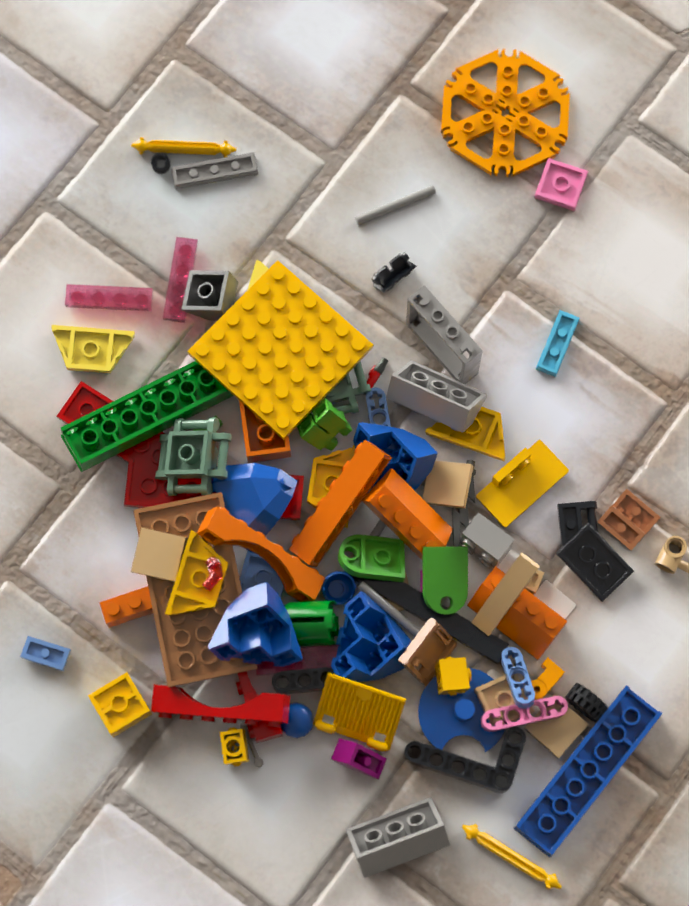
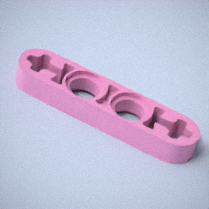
M561 696L535 700L533 705L541 709V715L538 718L530 715V708L521 709L516 704L486 711L481 717V725L486 731L494 732L559 718L567 712L568 703ZM555 701L558 705H562L559 713H557L556 709H552L547 712L548 716H546V708L553 706ZM510 710L517 711L519 713V721L511 722L507 716ZM500 712H503V720L497 721L494 727H492L491 723L486 722L489 715L494 719L500 718Z

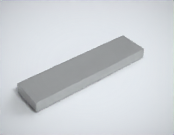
M254 152L171 167L175 189L258 174Z

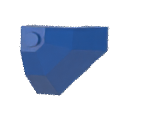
M361 422L358 423L353 439L355 449L358 444L367 440L392 457L372 488L392 468L407 484L416 490L432 471L438 454L425 439L400 428Z
M258 463L227 465V479L212 478V492H222L225 509L229 511L230 515L236 519L243 520L247 523L248 527L254 531L261 532L266 537L279 521L292 499L297 480L279 468Z
M267 582L246 589L227 607L208 645L209 650L220 660L230 661L231 658L243 659V663L261 664L262 661L274 662V666L284 667L303 660L290 616L278 593Z
M360 591L345 605L343 614L346 616L343 627L339 629L336 642L339 646L336 658L333 657L331 668L335 675L355 682L380 680L405 668L398 659L412 641L389 614L363 591Z

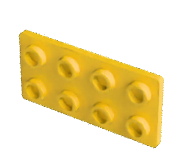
M538 440L528 450L524 448L492 477V481L476 495V498L506 528L569 472V469L541 440Z

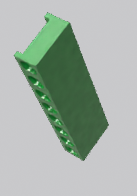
M194 361L61 427V438L78 468L83 472L173 427L176 419L183 418L187 420L234 395L200 364Z

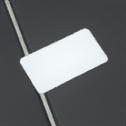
M545 580L538 588L536 594H533L564 619L576 607L572 600L548 580Z

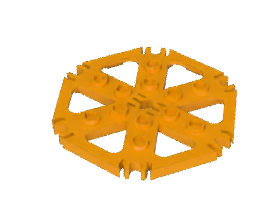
M499 49L456 68L451 76L456 79L455 82L446 80L443 93L441 133L443 138L447 136L453 138L447 142V146L450 147L452 152L491 175L493 167L494 175L498 176V170L504 169L506 177H509L510 169L512 168L513 177L546 162L548 158H555L556 154H559L560 149L555 144L560 143L564 146L568 138L570 93H568V87L564 89L558 88L559 85L563 84V78H560L558 73L519 50V58H516L517 51L513 49L512 56L508 57L505 55V49H502L501 57H499ZM488 63H494L497 66L496 93L472 79L470 73ZM527 65L545 77V81L542 84L517 95L518 70L520 66ZM458 96L479 109L480 112L461 121H453L451 119L452 98ZM555 102L560 104V124L558 127L552 128L530 115ZM509 109V115L502 116L501 110ZM494 131L493 151L490 158L485 159L466 147L467 142ZM515 132L540 147L541 151L525 160H516L514 157Z

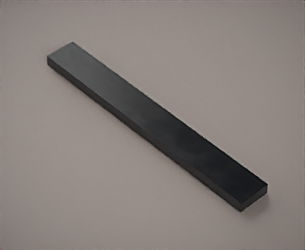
M352 576L356 582L361 583L364 581L380 596L424 622H427L430 618L435 619L453 639L496 664L501 660L503 650L509 646L507 642L493 634L488 636L472 624L471 621L456 612L453 614H439L432 611L426 605L423 593L404 582ZM441 604L443 609H447V607Z

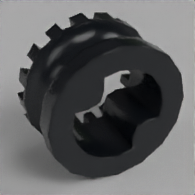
M158 152V154L152 156L151 165L156 173L164 174L170 169L171 164L167 154ZM163 159L165 160V166L157 167V160Z

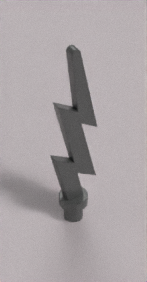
M467 460L466 464L473 465L468 497L475 503V461ZM467 503L466 508H459V513L452 507L453 547H459L460 523L465 528L469 525Z

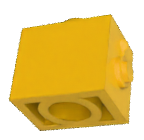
M445 657V659H439L435 663L438 695L449 694L450 696H455L458 693H465L470 689L471 670L467 668L466 657Z
M231 727L227 731L220 732L224 764H232L234 767L241 766L240 764L244 762H250L245 730Z

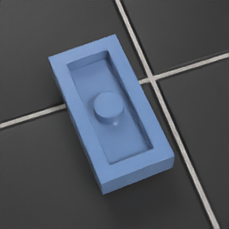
M28 636L20 657L64 672L71 650Z

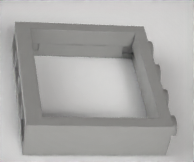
M424 285L407 300L406 325L456 381L466 384L478 374L483 350ZM418 320L420 324L415 327L412 322ZM466 351H467L468 354H469V358H468V359H467V358L465 357V355L463 354V353L466 352Z

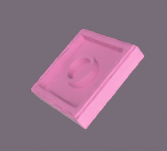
M548 158L534 198L575 211L588 171Z

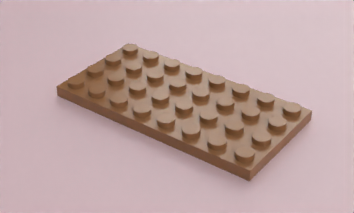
M222 492L133 510L138 537L141 527L186 537L182 553L183 557L190 531L198 532L207 511L217 506L225 508ZM199 536L228 562L215 608L169 616L165 615L175 582L146 576L168 688L258 669L257 664L243 663V659L231 658L230 661L220 660L208 647L227 607L242 594L233 545L215 546Z

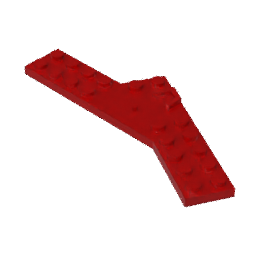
M81 381L57 414V418L65 424H69L113 402V400ZM161 432L116 455L128 463L124 499L125 507L145 508L205 496L202 493H178L177 496H169L167 493L168 480H158L155 478V473L159 467L161 450L159 439L160 435L165 433ZM290 475L297 480L293 497L280 519L300 520L304 476ZM201 478L178 479V485L201 484Z

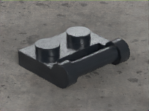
M596 501L557 504L561 547L583 527L581 510H587L588 523L598 532L595 509H597Z

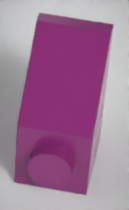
M339 738L331 760L379 780L387 758L356 742Z

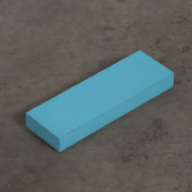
M561 310L559 311L536 370L554 377L557 376L579 322V317Z

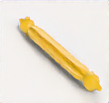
M140 137V140L131 144V147L137 149L140 154H144V151L149 150L152 153L201 155L221 153L224 157H228L229 154L237 150L227 140L222 145H219L215 142L151 140L146 142L144 137Z
M477 824L470 826L462 825V829L467 836L466 839H476L478 844L535 880L544 882L547 890L553 888L561 889L562 886L558 882L555 873L548 875L543 868L485 832H479Z

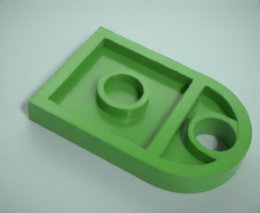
M356 534L347 537L341 543L338 550V561L348 574L360 578L403 582L405 580L404 542L401 539ZM350 551L355 555V557L348 558L347 556H345L344 552Z
M423 547L424 601L436 613L453 614L463 607L468 596V547ZM443 597H448L450 600V605L447 609L441 607L440 602Z

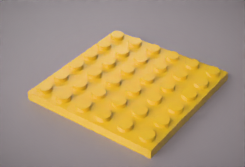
M277 260L187 353L284 440L374 347V344Z

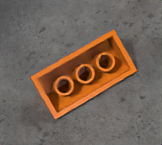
M392 468L361 500L422 561L423 547H446L453 528Z
M495 566L467 606L478 613L505 573ZM524 589L499 622L496 629L535 659L539 660L564 628L567 620L528 590Z

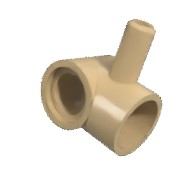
M679 536L669 537L654 564L667 573L675 574L677 568L689 573V563L682 560L687 551L685 540ZM674 544L678 546L680 552L677 554L672 553L669 550V545Z

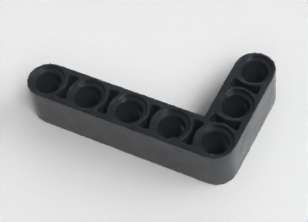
M512 727L507 731L495 767L416 741L406 745L404 757L410 764L496 793H505L512 785L526 741V734L519 727ZM511 733L520 735L521 742L519 744L510 742L509 735ZM416 747L420 750L421 755L416 759L411 758L408 755V750ZM434 754L441 756L442 764L438 766L432 765L430 757ZM506 754L511 755L514 758V764L511 766L505 765L502 757ZM454 762H461L464 765V771L455 773L451 766ZM476 769H482L486 774V778L481 781L477 780L473 772ZM498 776L505 777L508 782L507 786L504 788L498 787L495 779Z

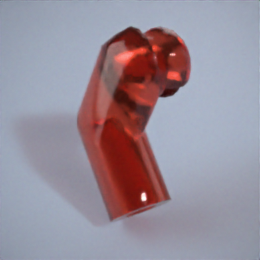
M209 557L206 560L209 576L202 583V586L209 592L223 577L222 563L216 557Z

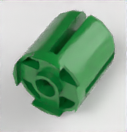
M336 601L289 602L284 605L290 616L299 646L337 645L334 641V636H338L339 616H336L333 610V605H337Z

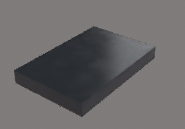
M586 523L555 553L601 602L634 572L589 523Z

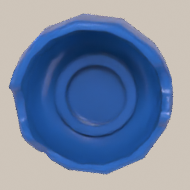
M335 571L325 577L321 590L326 601H336L337 605H343L353 598L356 584L352 576L346 572Z
M291 703L288 723H281V730L287 736L293 738L306 736L313 727L312 711L303 703Z

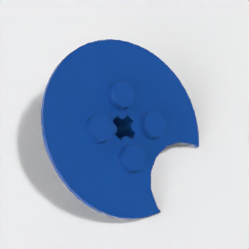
M470 668V689L465 693H458L455 696H450L449 694L438 695L436 676L428 683L419 701L418 717L425 737L435 748L442 750L447 741L461 735L471 736L478 740L485 749V752L498 743L506 729L488 732L482 728L481 717L484 715V710L474 692L475 688L494 680L492 677L480 670Z

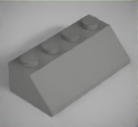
M412 360L391 376L386 398L392 400L395 404L408 407L415 413L423 414L435 422L443 423L451 427L452 430L462 433L472 425L487 397V394Z
M431 797L346 829L364 878L450 846L445 826Z

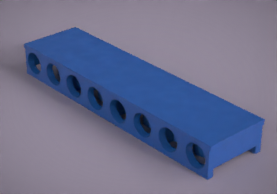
M627 685L513 828L549 858L663 714L629 689L630 687Z

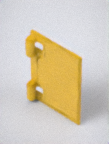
M328 673L313 724L317 730L329 734L336 732L365 742L370 748L386 752V750L389 751L391 749L406 699ZM324 714L334 717L332 725L322 722ZM375 732L386 735L384 743L374 739Z

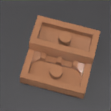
M626 489L597 522L632 551L661 517L630 490Z

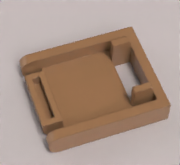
M430 618L398 661L420 683L427 686L436 675L435 663L439 659L449 657L456 648L457 643L435 619ZM421 664L422 667L417 671L414 667Z

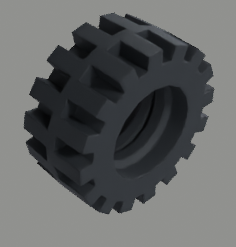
M576 683L565 696L570 705L596 723L608 709V706L596 694L579 683Z

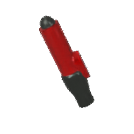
M384 357L368 373L369 378L366 382L370 384V388H373L385 370L388 360Z

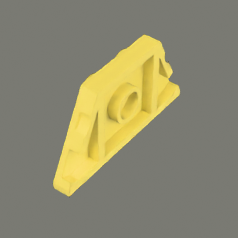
M51 325L66 368L72 371L111 373L135 337L134 331Z

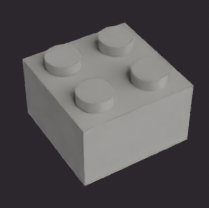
M478 513L462 533L460 543L462 546L468 547L470 555L474 553L480 557L479 561L488 568L492 566L494 568L495 566L498 567L511 550L514 539Z

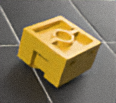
M128 672L88 695L113 738L152 715Z

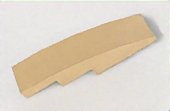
M521 553L471 623L490 636L540 566Z

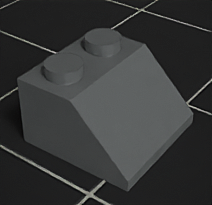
M190 270L181 310L210 321H218L234 304L238 281L229 271Z

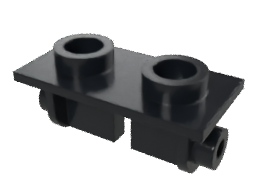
M405 252L403 254L399 253L389 262L392 267L391 270L385 265L373 274L374 277L371 279L374 283L373 286L385 293L392 289L402 278L408 276L417 266L408 261L410 258Z

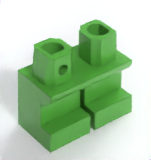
M326 398L312 411L313 414L310 413L297 426L301 438L319 450L326 448L332 451L338 444L335 436L338 433L347 436L352 431V427L346 420L344 413L334 408L332 403Z

